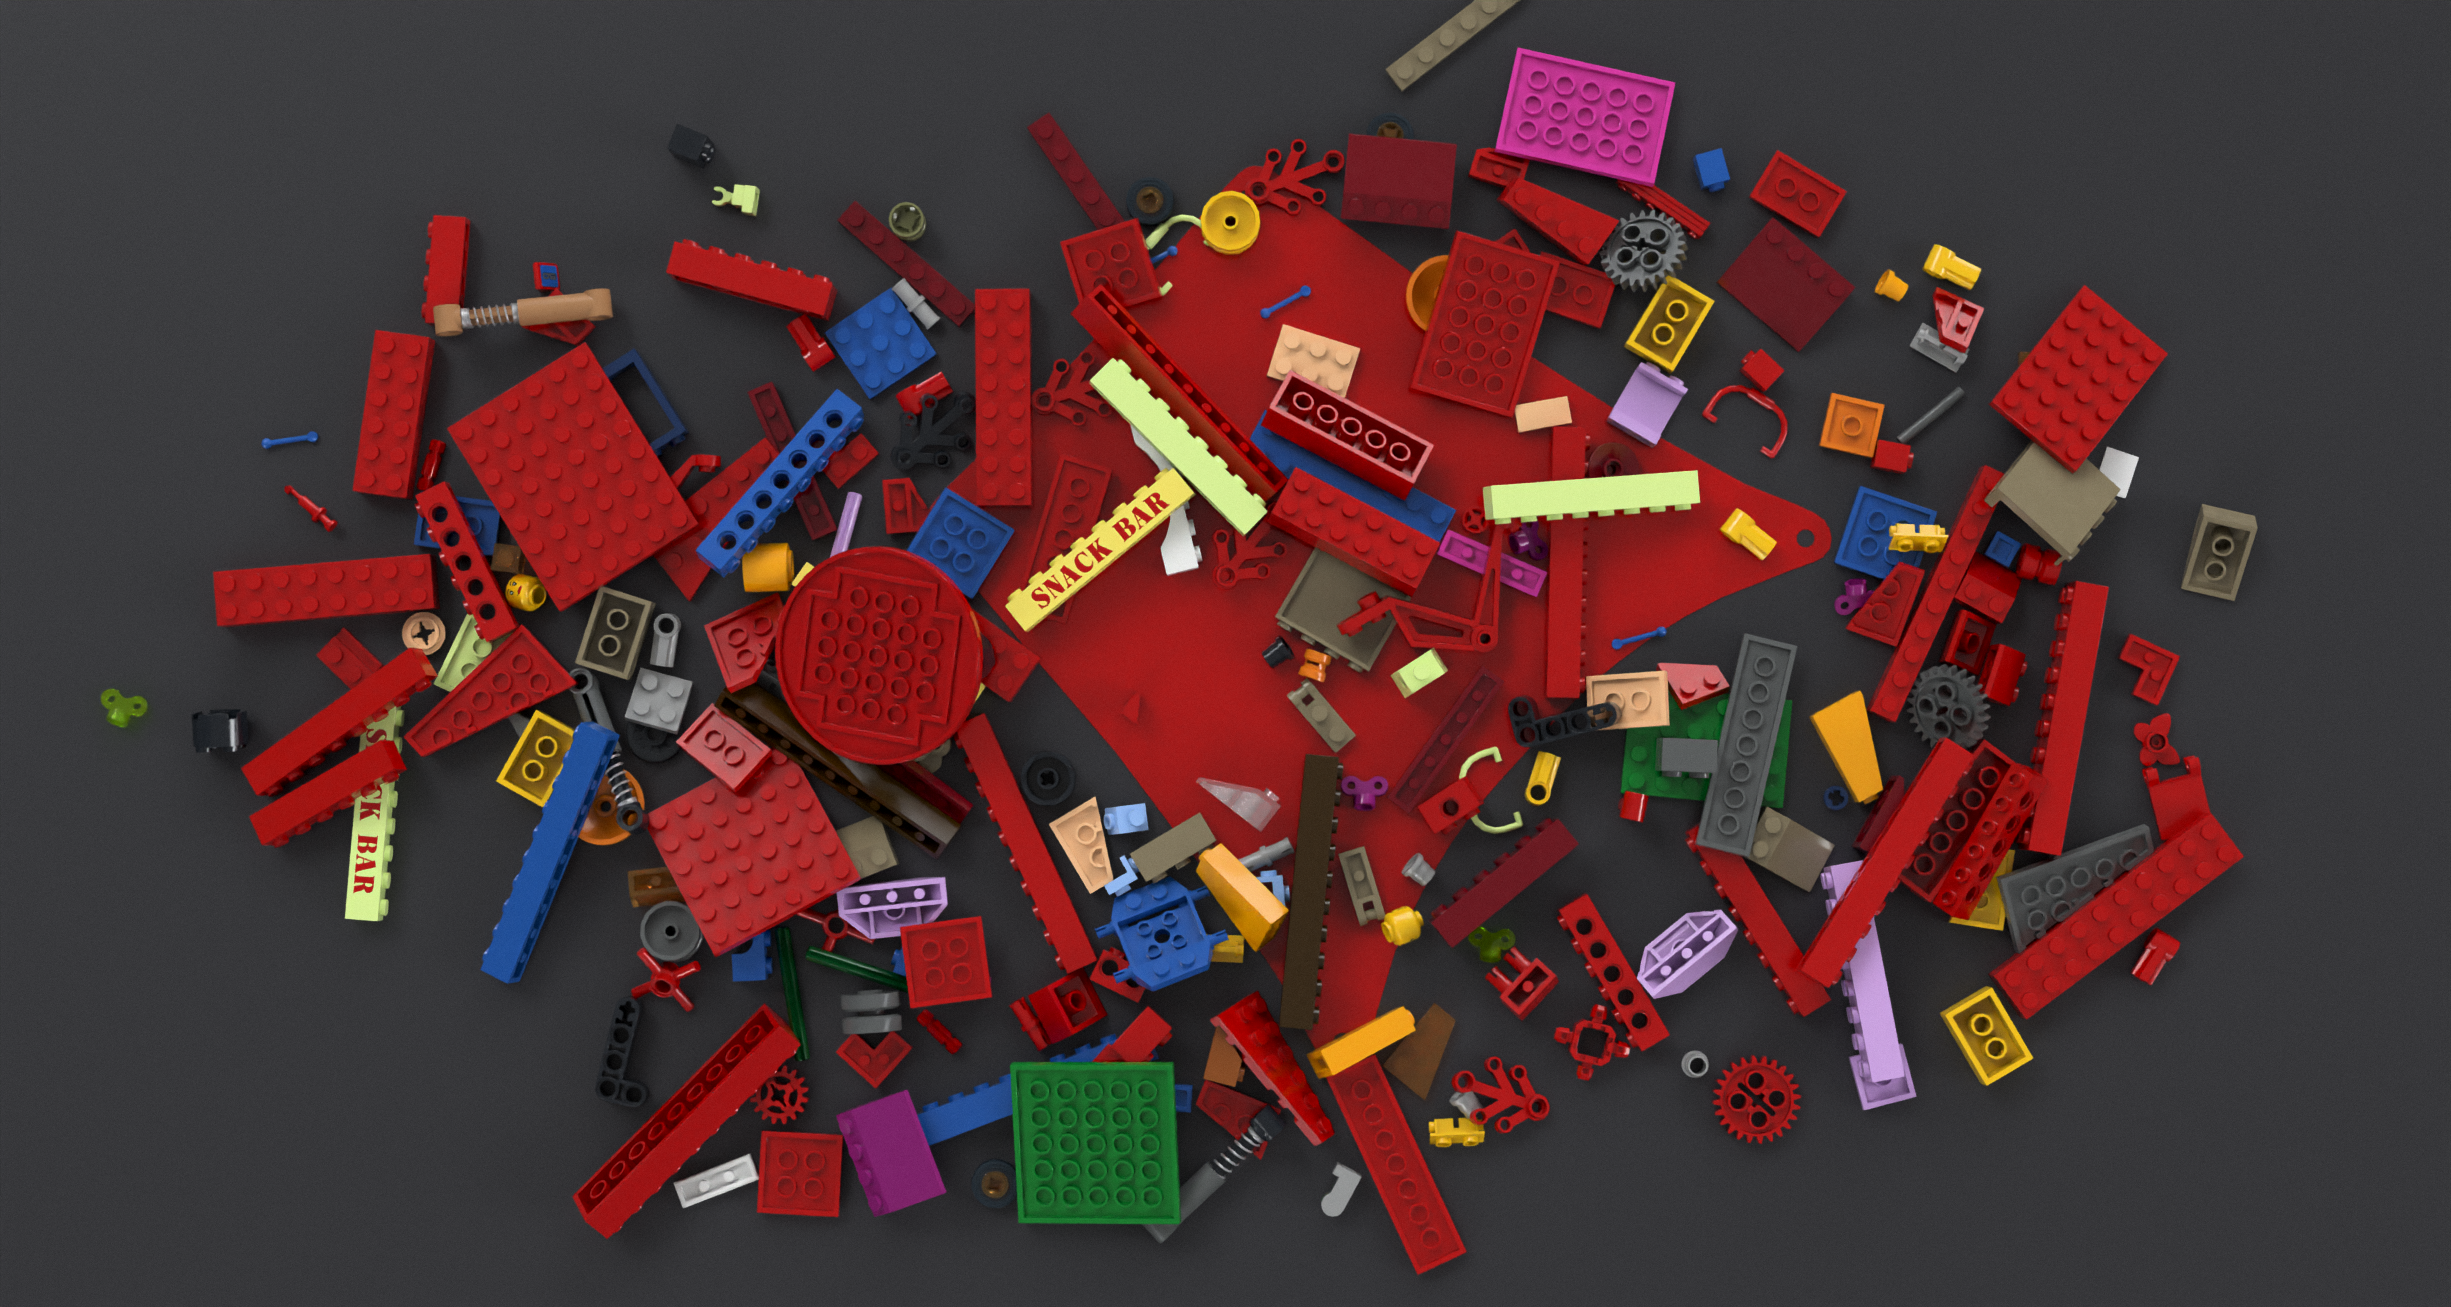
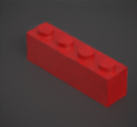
M433 215V222L428 224V237L431 238V249L426 251V264L429 265V276L425 275L424 291L427 292V302H423L421 314L422 318H425V323L430 326H435L433 307L444 304H458L462 309L464 308L470 220L466 217Z

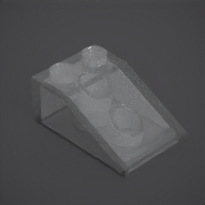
M1200 777L1196 781L1260 832L1280 808V805L1276 803L1279 797L1267 788L1262 792L1256 788Z

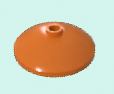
M1449 255L1432 257L1423 262L1413 272L1407 284L1406 304L1408 311L1415 323L1425 331Z
M627 771L625 776L630 780L628 782L629 787L633 788L631 791L632 795L636 797L637 801L640 802L642 810H644L645 801L641 786ZM605 773L579 835L580 839L594 845H612L623 841L631 835L619 827L617 823L618 808L617 802L614 801L616 796L611 793L612 785L608 784L609 777ZM604 803L611 804V809L607 812L602 810ZM637 813L629 816V826L636 824L638 821Z

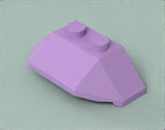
M921 877L848 886L837 892L839 916L869 939L901 936L900 927L934 922L948 905L945 877Z
M1722 910L1686 913L1644 948L1637 980L1654 999L1685 991L1724 959L1738 932V928Z

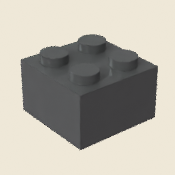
M1656 738L1655 771H1662V776L1682 777V772H1689V778H1709V773H1716L1718 740Z

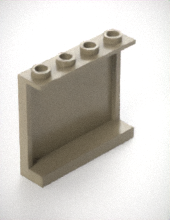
M2031 440L1984 501L1991 507L2000 500L2005 503L2061 554L2054 562L2058 566L2065 559L2069 562L2078 554L2080 549L2077 546L2079 544L2083 545L2091 537L2092 533L2089 530L2091 528L2095 529L2104 520L2105 517L2102 513H2107L2117 503L2114 498L2121 489L2087 458L2078 470L2072 474Z
M1315 547L1275 618L1279 620L1277 625L1290 633L1293 629L1302 633L1300 638L1312 646H1315L1316 642L1326 647L1324 650L1326 654L1337 660L1340 656L1349 661L1347 666L1362 673L1363 669L1367 672L1370 670L1396 625L1395 619L1388 610L1385 612L1387 615L1385 618L1376 623H1372L1370 620L1362 625V631L1351 637L1348 634L1341 635L1336 625L1360 611L1361 608L1357 600L1370 592L1376 591L1380 599L1389 595L1410 601L1411 597Z

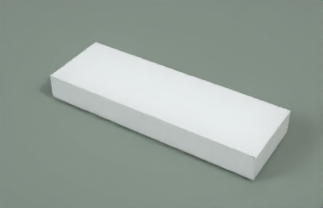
M750 1153L676 1181L674 1186L682 1207L686 1208L759 1180V1174Z

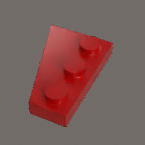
M1899 561L1849 621L1845 629L1897 647L1925 570Z
M1206 1079L1196 1101V1105L1237 1140L1242 1137L1241 1133L1245 1134L1248 1127H1250L1249 1121L1268 1104ZM1269 1104L1279 1115L1281 1108ZM1263 1141L1259 1147L1255 1146L1253 1148L1254 1155L1260 1160L1267 1147V1141Z

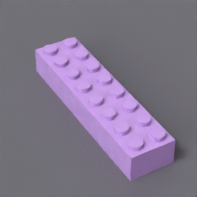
M1863 860L1823 867L1824 873H1821L1820 877L1823 889L1828 890L1829 900H1826L1828 916ZM1874 916L1869 923L1872 925L1869 933L1864 939L1860 938L1855 945L1857 951L1850 962L1845 961L1841 968L1845 980H1841L1843 995L1848 996L1850 1007H1846L1849 1023L1854 1024L1855 1034H1852V1043L1854 1050H1859L1861 1060L1857 1061L1858 1073L1860 1077H1864L1865 1081L1872 1083L1905 1077Z

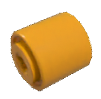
M788 543L757 544L750 553L746 552L742 556L745 592L790 591L791 583L794 581L793 551H790Z

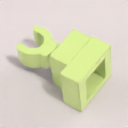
M735 184L733 193L727 192L722 187H714L716 192L723 193L722 200L712 201L715 206L722 207L726 204H732L736 208H742L741 212L745 215H757L760 190L756 186Z

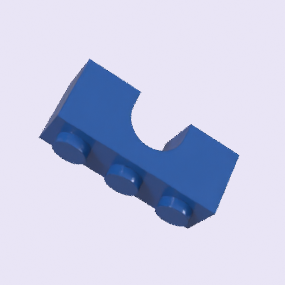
M766 930L753 937L752 946L747 952L732 954L733 982L769 979L768 974L773 973L772 957L767 955V947H770L772 944L770 930Z

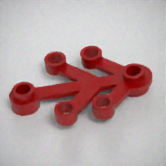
M1295 139L1291 143V152L1280 177L1269 181L1274 166H1277L1282 158L1281 152L1278 149H1269L1259 177L1251 179L1246 184L1245 195L1255 205H1262L1268 201L1284 208L1286 213L1291 216H1295L1301 211L1300 201L1296 198L1287 199L1273 191L1285 188L1310 199L1313 205L1321 206L1326 201L1325 191L1319 188L1313 189L1299 181L1325 171L1338 173L1344 166V156L1337 150H1330L1324 155L1322 161L1294 171L1300 156L1304 155L1307 149L1304 140ZM1300 143L1304 149L1301 152H1296L1293 146ZM1271 153H1276L1279 158L1277 161L1272 162L1268 156ZM1334 158L1338 160L1339 164L1336 167H1331L1328 161ZM1260 187L1263 190V194L1256 196L1253 190ZM1321 193L1323 200L1317 202L1313 199V195ZM1292 202L1296 203L1298 209L1290 211L1288 205Z
M1084 350L1080 353L1079 363L1067 387L1058 391L1056 389L1061 377L1069 372L1070 366L1065 359L1056 360L1053 365L1054 370L1046 386L1037 389L1032 394L1031 405L1033 409L1043 415L1054 411L1070 419L1075 426H1083L1087 421L1086 413L1082 410L1074 411L1060 403V401L1070 398L1095 410L1102 418L1109 417L1112 414V406L1107 401H1099L1085 394L1095 389L1089 384L1090 380L1082 382L1088 367L1092 366L1095 362L1094 353L1090 350ZM1084 354H1090L1092 356V361L1090 363H1084L1082 361V356ZM1060 362H1064L1067 365L1066 370L1063 372H1059L1056 369L1057 364ZM1046 396L1050 399L1047 406H1042L1039 403L1041 397ZM1101 405L1109 406L1110 410L1107 414L1100 413L1099 408ZM1075 414H1083L1084 420L1081 423H1076L1074 421Z
M1272 501L1266 505L1265 509L1268 512L1247 539L1246 535L1242 536L1233 527L1236 553L1230 561L1227 543L1230 539L1229 533L1223 529H1217L1213 532L1212 541L1217 547L1218 564L1213 568L1212 581L1217 587L1221 589L1232 588L1236 585L1238 579L1255 577L1266 579L1270 576L1271 569L1265 563H1258L1253 568L1239 567L1245 559L1270 556L1283 558L1287 554V546L1283 542H1274L1270 546L1255 547L1273 525L1267 521L1270 516V510L1276 505L1277 501ZM1220 532L1225 535V540L1221 543L1216 539L1217 534ZM1277 545H1281L1283 548L1280 555L1274 552V548ZM1260 566H1264L1266 568V574L1264 576H1260L1258 574V568ZM1224 570L1229 573V578L1225 581L1220 577L1221 572Z
M1496 1056L1487 1058L1484 1062V1068L1488 1073L1493 1074L1499 1088L1476 1081L1474 1075L1469 1071L1457 1072L1452 1077V1087L1456 1092L1467 1093L1472 1091L1497 1100L1483 1109L1479 1108L1471 1112L1470 1120L1474 1125L1485 1124L1488 1118L1512 1105L1522 1109L1510 1117L1498 1118L1495 1121V1129L1498 1133H1508L1512 1130L1513 1126L1528 1118L1532 1121L1543 1120L1549 1113L1550 1106L1548 1100L1543 1095L1535 1093L1527 1078V1070L1522 1065L1512 1066L1508 1074L1512 1081L1518 1082L1524 1097L1515 1094L1502 1068V1061ZM1491 1060H1494L1497 1064L1495 1070L1490 1067ZM1516 1068L1521 1071L1520 1078H1517L1514 1074ZM1460 1077L1465 1080L1464 1087H1460L1458 1084ZM1533 1103H1536L1539 1107L1537 1112L1532 1110ZM1477 1112H1480L1483 1116L1481 1122L1476 1119ZM1502 1120L1507 1123L1506 1130H1503L1500 1126Z

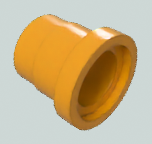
M1888 269L1879 279L1875 287V293L1879 295L1884 294L1899 302L1905 295L1908 284L1896 277L1895 272Z

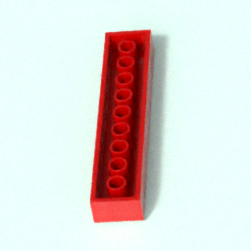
M2074 581L2066 583L2065 588L2062 587L2059 593L2058 602L2062 606L2060 614L2056 615L2054 621V630H2057L2056 640H2052L2049 648V656L2052 657L2051 668L2047 667L2044 683L2048 684L2046 694H2042L2039 708L2043 710L2041 721H2037L2035 727V736L2038 737L2037 746L2032 748L2030 763H2033L2032 769L2049 780L2016 836V843H2019L2018 849L2057 856H2061L2108 595L2109 587Z
M2204 813L2154 849L2152 854L2131 870H2126L2114 879V882L2107 888L2104 887L2094 894V898L2062 922L2058 921L2046 930L2044 936L2040 939H2034L2026 945L2024 951L2020 954L2015 953L1988 975L2019 1017L2027 1020L2244 856L2212 813Z
M764 1003L572 1196L585 1222L606 1239L613 1233L618 1232L622 1228L623 1223L632 1214L637 1213L643 1203L652 1194L657 1193L662 1184L671 1175L677 1173L681 1165L691 1155L696 1154L701 1145L710 1136L716 1134L720 1126L729 1117L736 1114L739 1107L749 1097H752L759 1087L768 1078L772 1077L788 1058H791L796 1053L801 1043L787 1022Z

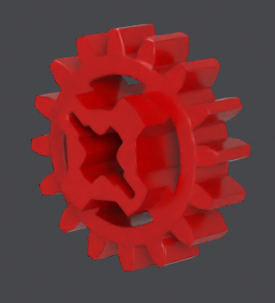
M784 1065L782 1070H777L772 1077L768 1078L759 1087L756 1096L750 1099V1102H757L758 1104L754 1109L755 1112L760 1110L764 1112L761 1119L765 1120L770 1116L772 1117V1124H775L778 1118H781L782 1123L786 1124L788 1121L787 1116L795 1120L798 1118L796 1110L802 1113L805 1111L801 1103L809 1101L808 1097L803 1096V1093L807 1092L809 1087H802L801 1083L804 1082L805 1077L798 1079L796 1077L797 1069L789 1073L788 1065ZM775 1077H785L791 1080V1082L788 1084L782 1083ZM766 1083V1086L768 1088L767 1097L763 1099L762 1090ZM775 1088L779 1091L785 1090L786 1094L783 1096L785 1101L781 1098L777 1100L774 1098L773 1095L776 1094ZM797 1089V1101L793 1105L791 1100L792 1092ZM772 1105L778 1106L784 1112H774L769 1107Z

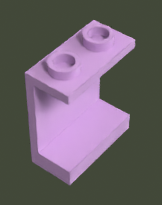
M1641 362L1606 422L1653 448L1688 389L1683 386L1684 382L1674 376L1668 378L1661 374V369L1650 362L1646 364Z

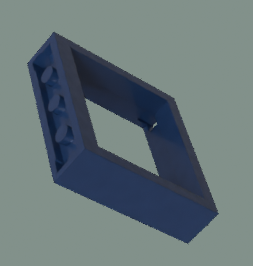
M634 348L602 369L610 381L634 366L639 370L674 426V429L650 443V446L659 458L663 455L661 450L669 445L672 448L680 445L686 439L684 436L689 431L640 353Z

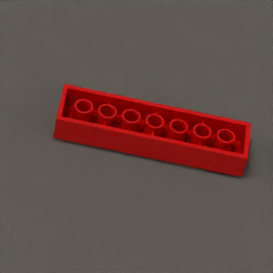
M975 289L977 506L979 508L1033 507L1030 289Z
M432 554L213 572L217 626L221 627L440 609L436 555Z

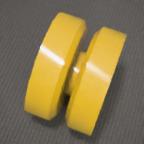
M1235 191L1221 192L1211 197L1203 208L1201 215L1202 235L1207 244L1216 252L1226 255L1240 254L1249 249L1257 239L1260 229L1259 211L1254 202L1245 194ZM1227 218L1230 221L1235 219L1236 222L1234 226L1230 227L1226 225L1225 220Z

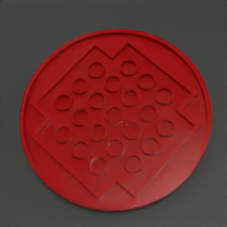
M867 546L847 550L824 560L808 572L797 584L783 608L778 623L775 660L778 680L789 708L802 727L816 741L832 752L853 761L874 765H891L907 762L932 752L951 738L962 726L976 701L980 689L983 672V646L977 620L970 604L962 591L946 573L930 561L909 551L894 547Z

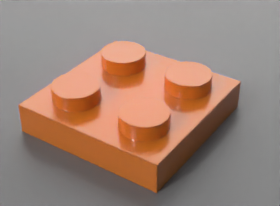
M1831 393L1819 446L1873 458L1885 405Z

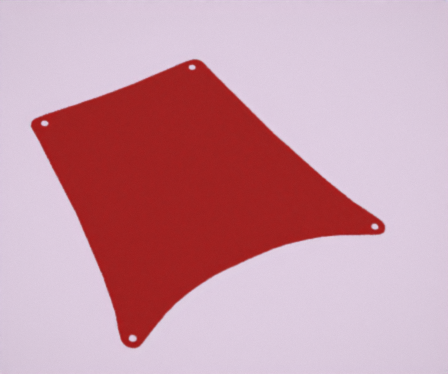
M1251 166L1245 168L1221 192L1235 191L1242 193L1245 190L1246 184L1251 179L1259 177L1263 167ZM1272 171L1269 181L1280 176ZM1257 187L1254 189L1258 196L1263 194L1262 188ZM1285 188L1273 191L1287 199H1298L1301 203V211L1299 214L1291 216L1286 213L1284 208L1268 201L1262 205H1256L1260 217L1259 233L1252 246L1240 254L1226 255L1216 252L1210 246H1206L1203 243L1205 239L1202 235V229L1193 224L1175 246L1178 249V253L1175 256H1167L1155 269V274L1161 288L1168 281L1173 285L1164 296L1124 307V309L1249 439L1265 410L1268 411L1283 381L1267 377L1283 324L1360 348L1345 399L1433 444L1434 446L1413 488L1456 510L1410 602L1472 619L1483 574L1437 555L1448 529L1489 547L1495 520H1489L1487 528L1482 533L1470 534L1463 529L1461 524L1463 513L1473 506H1479L1485 510L1483 487L1550 481L1552 427L1518 433L1515 412L1513 417H1509L1410 388L1409 384L1425 335V330L1420 328L1412 319L1406 304L1407 284L1413 273L1323 208L1313 205L1310 199ZM1292 202L1288 205V209L1296 211L1298 205ZM1227 218L1225 220L1227 226L1231 227L1235 225V219H1232L1230 221V219ZM1303 286L1310 287L1311 293L1308 297L1302 296L1272 312L1269 318L1261 317L1260 311L1263 308H1270L1298 293ZM1095 339L1084 349L1094 353L1095 362L1092 366L1088 367L1082 382L1092 379L1113 358ZM1084 354L1082 356V361L1084 363H1090L1092 361V356L1090 354ZM1079 356L1071 363L1069 372L1061 377L1056 391L1067 387L1079 363ZM1531 356L1516 405L1567 396L1572 423L1559 425L1558 427H1586V434H1590V450H1585V461H1589L1590 456L1599 446L1617 442L1626 445L1634 452L1639 463V475L1698 471L1700 503L1691 504L1690 510L1675 511V506H1665L1666 511L1650 513L1649 508H1640V513L1624 515V510H1614L1615 515L1598 517V512H1589L1588 531H1583V542H1588V556L1583 558V569H1587V585H1582V596L1587 597L1586 612H1581V623H1586V638L1581 639V650H1585V666H1580V677L1585 678V690L1586 676L1603 675L1620 660L1651 638L1622 645L1620 649L1612 647L1611 643L1614 639L1623 640L1656 631L1660 626L1668 628L1685 616L1724 596L1813 563L1823 558L1829 551L1832 541L1830 529L1825 520L1814 512L1746 485L1662 438L1658 440L1653 448L1647 446L1606 422L1613 409L1611 406ZM1096 390L1085 393L1099 401H1106ZM1043 396L1040 398L1039 403L1042 406H1047L1050 399ZM1070 398L1060 401V403L1074 411L1082 410L1086 413L1087 421L1083 426L1079 427L1075 426L1070 419L1054 411L1043 415L1037 413L1032 407L1033 507L980 508L1015 531L978 589V592L1020 642L1042 658L1039 664L1117 753L1171 827H1176L1200 812L1216 838V841L1212 843L1214 848L1221 843L1237 859H1242L1259 851V847L1264 845L1268 847L1286 837L1289 838V842H1291L1296 853L1305 754L1339 757L1338 763H1343L1342 779H1337L1336 790H1341V783L1348 776H1354L1363 782L1380 776L1388 782L1386 794L1375 797V809L1359 811L1354 809V796H1347L1342 790L1339 807L1334 806L1333 817H1338L1337 834L1331 833L1330 844H1335L1334 861H1329L1328 871L1333 872L1332 887L1326 888L1325 898L1330 899L1329 915H1323V925H1327L1326 943L1321 942L1320 952H1324L1325 959L1323 970L1318 969L1317 979H1322L1321 997H1315V1006H1319L1318 1024H1313L1312 1030L1305 1029L1313 1046L1317 1049L1333 1041L1337 1034H1347L1375 1019L1392 960L1398 946L1393 942H1388L1381 927L1384 919L1378 921V918L1367 921V925L1360 926L1338 854L1364 846L1385 915L1403 906H1408L1413 910L1425 886H1421L1410 876L1405 877L1402 874L1404 866L1415 854L1420 853L1424 856L1423 860L1435 870L1450 844L1467 822L1464 816L1456 821L1458 827L1444 835L1443 831L1434 834L1418 806L1457 782L1461 767L1468 757L1479 751L1496 746L1502 761L1496 763L1493 754L1480 758L1471 764L1466 774L1482 800H1484L1507 772L1530 749V747L1520 746L1515 739L1508 713V706L1512 699L1525 695L1532 697L1537 704L1540 719L1563 713L1576 700L1545 698L1548 554L1541 560L1532 559L1528 551L1515 554L1509 545V535L1520 531V529L1518 528L1510 533L1507 530L1502 531V553L1542 569L1547 574L1537 597L1500 582L1498 642L1492 650L1481 652L1434 648L1448 671L1404 698L1390 675L1433 648L1411 647L1396 623L1368 672L1363 669L1362 673H1359L1347 666L1349 663L1347 659L1340 656L1337 660L1332 657L1330 665L1326 666V677L1323 683L1301 676L1298 673L1300 667L1305 663L1304 655L1306 649L1326 654L1324 652L1326 647L1317 642L1315 646H1312L1300 638L1302 633L1293 629L1290 633L1278 626L1279 620L1275 618L1315 547L1272 525L1270 527L1272 532L1260 540L1255 547L1270 546L1274 542H1283L1287 546V554L1283 558L1270 556L1245 559L1239 567L1253 568L1258 563H1265L1271 569L1270 576L1266 579H1258L1256 577L1238 579L1236 585L1229 589L1217 587L1212 581L1213 568L1218 564L1217 549L1212 543V534L1217 529L1228 531L1233 526L1182 476L1196 494L1188 501L1190 509H1186L1185 513L1187 520L1193 519L1196 535L1191 536L1193 546L1199 545L1203 560L1197 562L1199 568L1167 576L1161 546L1167 535L1170 523L1169 516L1075 593L1066 624L1045 618L1029 632H1026L1005 605L1009 603L1007 598L1021 586L1060 454H1066L1113 469L1097 524L1102 520L1108 522L1113 518L1114 514L1112 512L1124 502L1126 505L1130 504L1136 499L1133 496L1134 493L1144 485L1148 488L1156 482L1154 477L1160 473L1154 461L1135 445L1131 425L1113 407L1112 414L1107 418H1102L1095 410ZM1105 404L1099 408L1101 414H1107L1110 410L1109 406ZM1077 413L1074 415L1076 423H1081L1084 420L1083 414ZM976 459L947 487L975 506H977ZM1608 465L1606 470L1611 475L1613 468L1611 465ZM1285 483L1266 502V504L1272 501H1278L1287 483ZM938 498L933 502V504H932V505L930 506V508L928 509L929 512H930L931 509L933 508V506H934V504L936 503V501L938 500ZM1736 508L1750 516L1756 522L1755 525L1777 542L1764 560L1761 561L1743 545L1736 544L1720 531V528ZM1537 516L1539 524L1537 535L1548 546L1549 521H1547L1546 516ZM1526 522V526L1531 528V523ZM1802 530H1809L1814 535V542L1809 547H1802L1797 542V535ZM1222 532L1218 533L1217 536H1216V539H1218V538H1219L1220 536H1222L1224 533H1222ZM1277 545L1274 548V552L1277 555H1280L1283 551L1281 545ZM1538 546L1535 547V551L1540 554L1541 549ZM1260 566L1258 568V574L1260 576H1264L1266 574V568L1264 566ZM1226 570L1220 574L1223 581L1229 578V573ZM1409 616V620L1418 634L1463 636V630L1415 616ZM1486 633L1480 636V641L1486 640ZM1280 635L1292 649L1295 658L1291 661L1287 659L1282 664L1272 668L1264 659L1262 651L1274 643L1275 638ZM1481 666L1485 667L1503 680L1504 683L1410 813H1407L1387 798ZM1306 678L1356 735L1336 753L1286 696L1292 690L1295 692L1302 686L1301 682ZM1135 691H1138L1141 696L1137 725L1120 711ZM1308 694L1301 701L1308 706L1314 701V698ZM1519 701L1517 704L1518 713L1523 716L1528 713V705L1525 702ZM1526 727L1524 730V737L1527 741L1532 742L1535 739V732L1530 727ZM1350 783L1347 785V787L1349 789H1354L1355 785ZM1375 784L1374 787L1379 790L1382 788V785ZM1453 800L1447 802L1446 808L1448 812L1457 814L1459 810L1458 804ZM1196 852L1193 856L1200 863V854ZM1295 853L1274 861L1272 866L1268 867L1265 865L1251 872L1255 877H1261L1260 871L1277 870V875H1283V886L1289 885L1290 902H1285V907L1289 912L1275 938L1260 949L1282 985ZM1262 882L1273 894L1272 882ZM1372 901L1362 903L1364 911L1374 908Z

